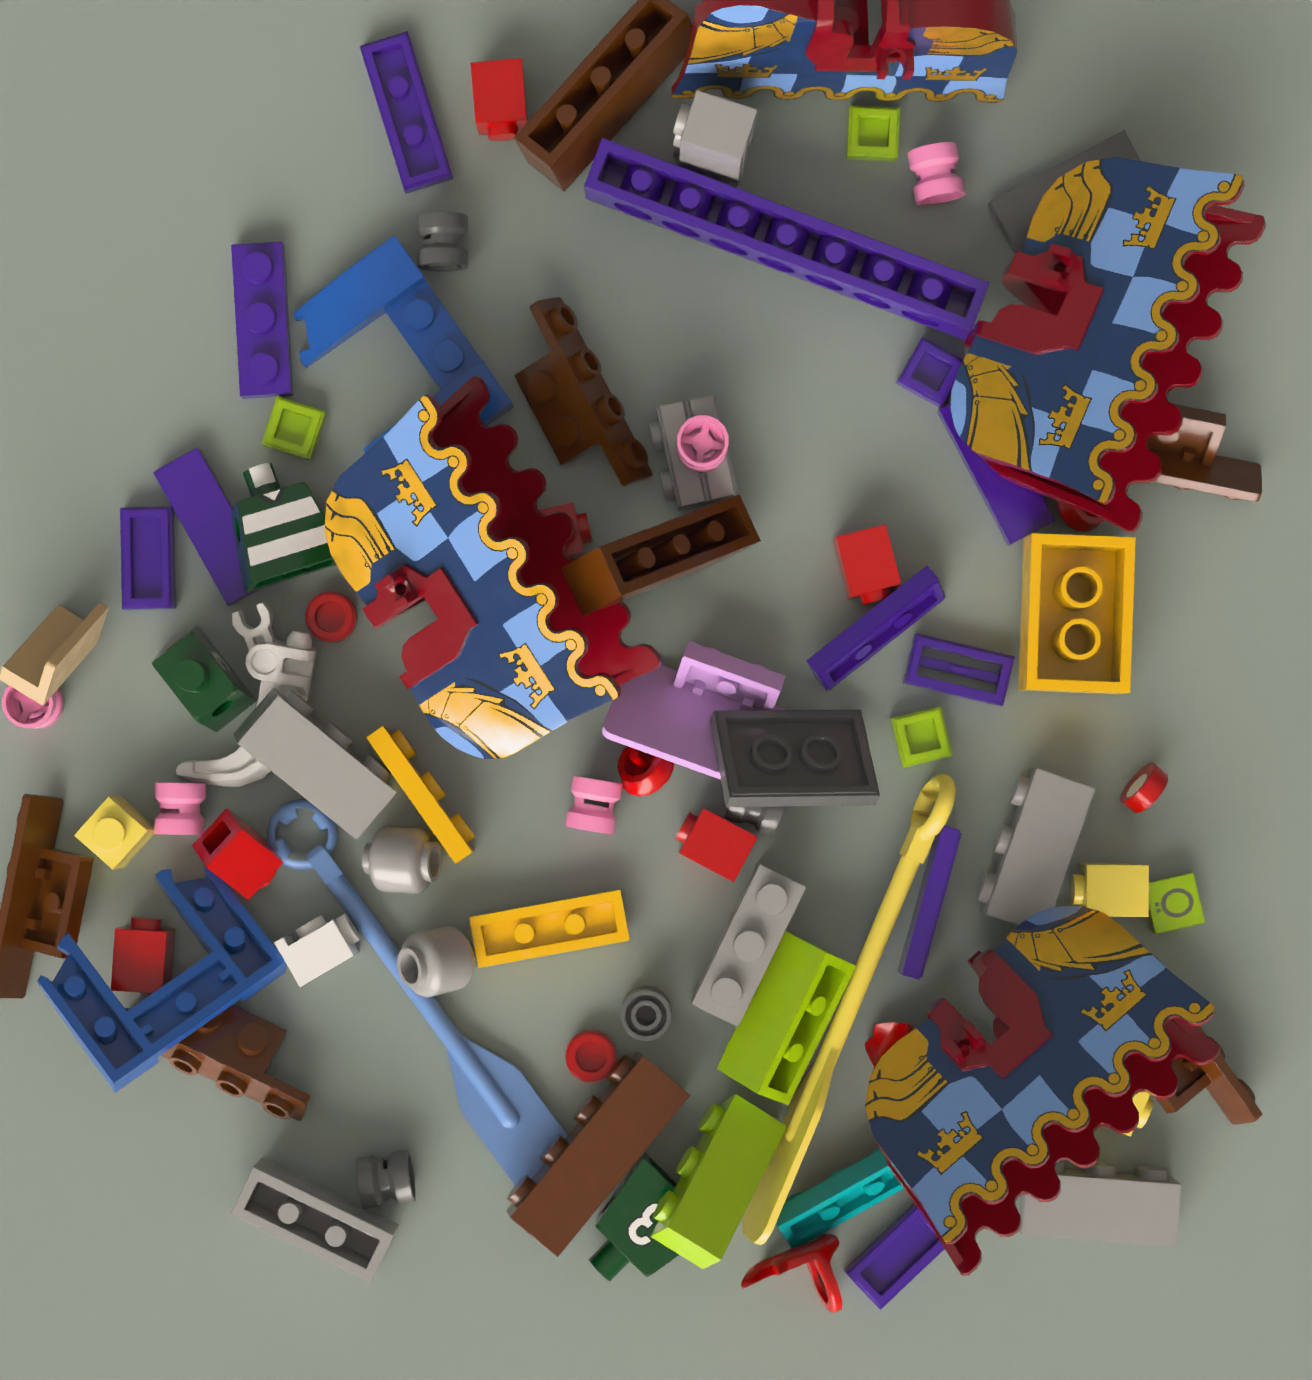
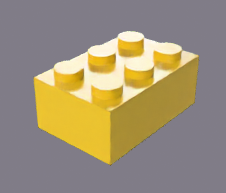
M1031 533L1023 538L1019 691L1095 694L1130 693L1136 537Z

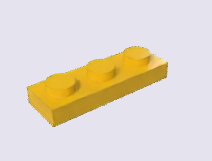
M382 726L366 738L454 863H459L473 853L474 850L469 842L476 838V836L459 812L450 817L439 802L446 794L431 772L427 771L421 776L410 761V758L417 753L402 731L398 729L391 734L387 727Z
M621 889L469 917L478 968L630 940Z

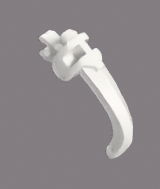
M266 601L256 605L261 616V623L258 627H250L246 623L242 610L232 613V625L240 635L244 636L249 649L245 662L247 670L254 678L261 680L257 706L273 687L284 696L290 690H293L307 702L317 649L312 647L310 633L293 630L288 635L287 642L276 640L271 627L273 623V610ZM240 746L227 757L199 761L186 760L178 765L176 774L184 780L207 783V785L240 787L263 779L271 770Z

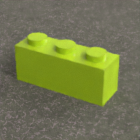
M785 931L739 1026L736 1027L731 1039L727 1043L725 1052L716 1069L759 1095L789 1105L856 966L808 940Z
M734 1094L719 1105L715 1102L712 1103L699 1123L698 1129L704 1133L696 1148L691 1146L677 1166L676 1173L681 1176L673 1192L669 1190L664 1194L654 1211L653 1218L658 1220V1223L650 1237L702 1269L721 1261L787 1126L737 1094Z

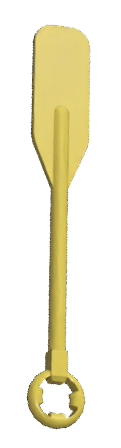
M943 773L933 776L921 789L915 801L910 821L911 826L899 852L901 858L855 964L856 969L842 995L818 1055L792 1098L782 1122L787 1128L744 1213L742 1231L753 1243L764 1244L775 1227L822 1115L833 1070L920 863L924 864L935 836L944 827L951 814L955 802L956 788L954 780L948 774Z

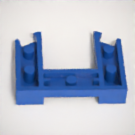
M395 235L351 266L294 312L295 321L305 320L309 349L299 351L300 360L306 368L387 313L439 387L440 391L433 395L439 405H442L463 384L476 375L483 379L490 393L489 403L481 412V420L486 426L514 408L508 395L484 361L476 353ZM393 425L386 432H384L382 435L376 438L373 442H371L369 445L363 448L364 452L366 453L370 448H372L395 425Z
M205 865V878L174 883L171 869H166L155 874V879L208 955L128 1011L124 1008L69 933L62 937L57 946L58 950L65 953L67 957L54 980L50 981L43 975H40L37 980L60 1017L115 1093L159 1063V1056L238 1000L242 999L245 1002L286 972V962L280 952L227 883L206 868Z

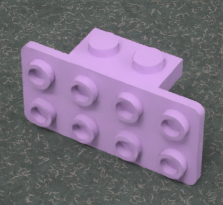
M688 641L678 670L661 665L651 672L620 685L621 695L611 703L602 727V734L609 740L721 780L710 725L713 711L787 710L775 706L786 676L769 670L765 666L752 664L724 654L715 648Z

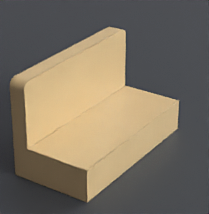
M99 602L83 620L62 606L57 605L2 666L0 680L39 704L44 705L97 645L109 607Z

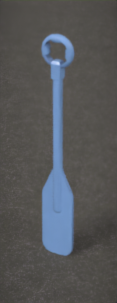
M307 799L292 800L280 806L271 816L268 824L267 843L280 856L284 866L296 870L314 868L447 1048L459 1107L463 1116L514 1185L525 1175L532 1179L545 1164L540 1157L547 1146L558 1135H561L563 1138L568 1136L517 1067L465 1038L435 997L419 996L402 982L397 970L399 948L331 856L338 840L336 823ZM307 808L316 811L312 820L317 824L319 830L328 829V840L325 848L319 845L307 854L308 860L297 861L289 858L293 850L287 845L285 839H276V830L279 822L288 825L291 820L297 818V809Z

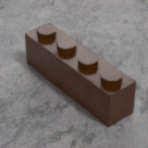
M637 0L515 135L514 139L527 162L565 192L594 160L602 138L611 141L685 59L692 30L689 15L670 0Z
M739 494L599 546L565 565L561 570L582 616H585L722 562L761 540Z
M639 1051L632 1058L624 1055L613 1066L606 1077L611 1082L599 1098L593 1094L587 1098L573 1117L578 1122L566 1138L558 1135L553 1139L540 1157L545 1164L532 1179L527 1175L522 1177L507 1197V1200L512 1203L507 1208L509 1218L557 1258L691 1096Z

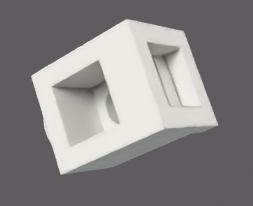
M344 913L329 923L321 915L295 931L300 940L294 942L290 934L274 942L295 980L301 987L359 953L354 943L360 940V936L350 918Z

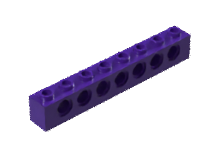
M604 138L600 142L584 184L585 198L587 200L962 340H966L967 335L971 333L990 282Z

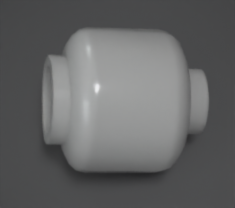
M383 827L376 832L372 843H367L363 849V870L366 874H370L374 886L382 892L419 894L425 891L431 882H435L440 875L442 865L441 847L437 841H433L430 833L423 828Z
M442 925L418 931L409 935L403 943L397 958V970L402 982L419 996L430 998L464 988L472 978L476 962L475 949L466 936L453 926Z

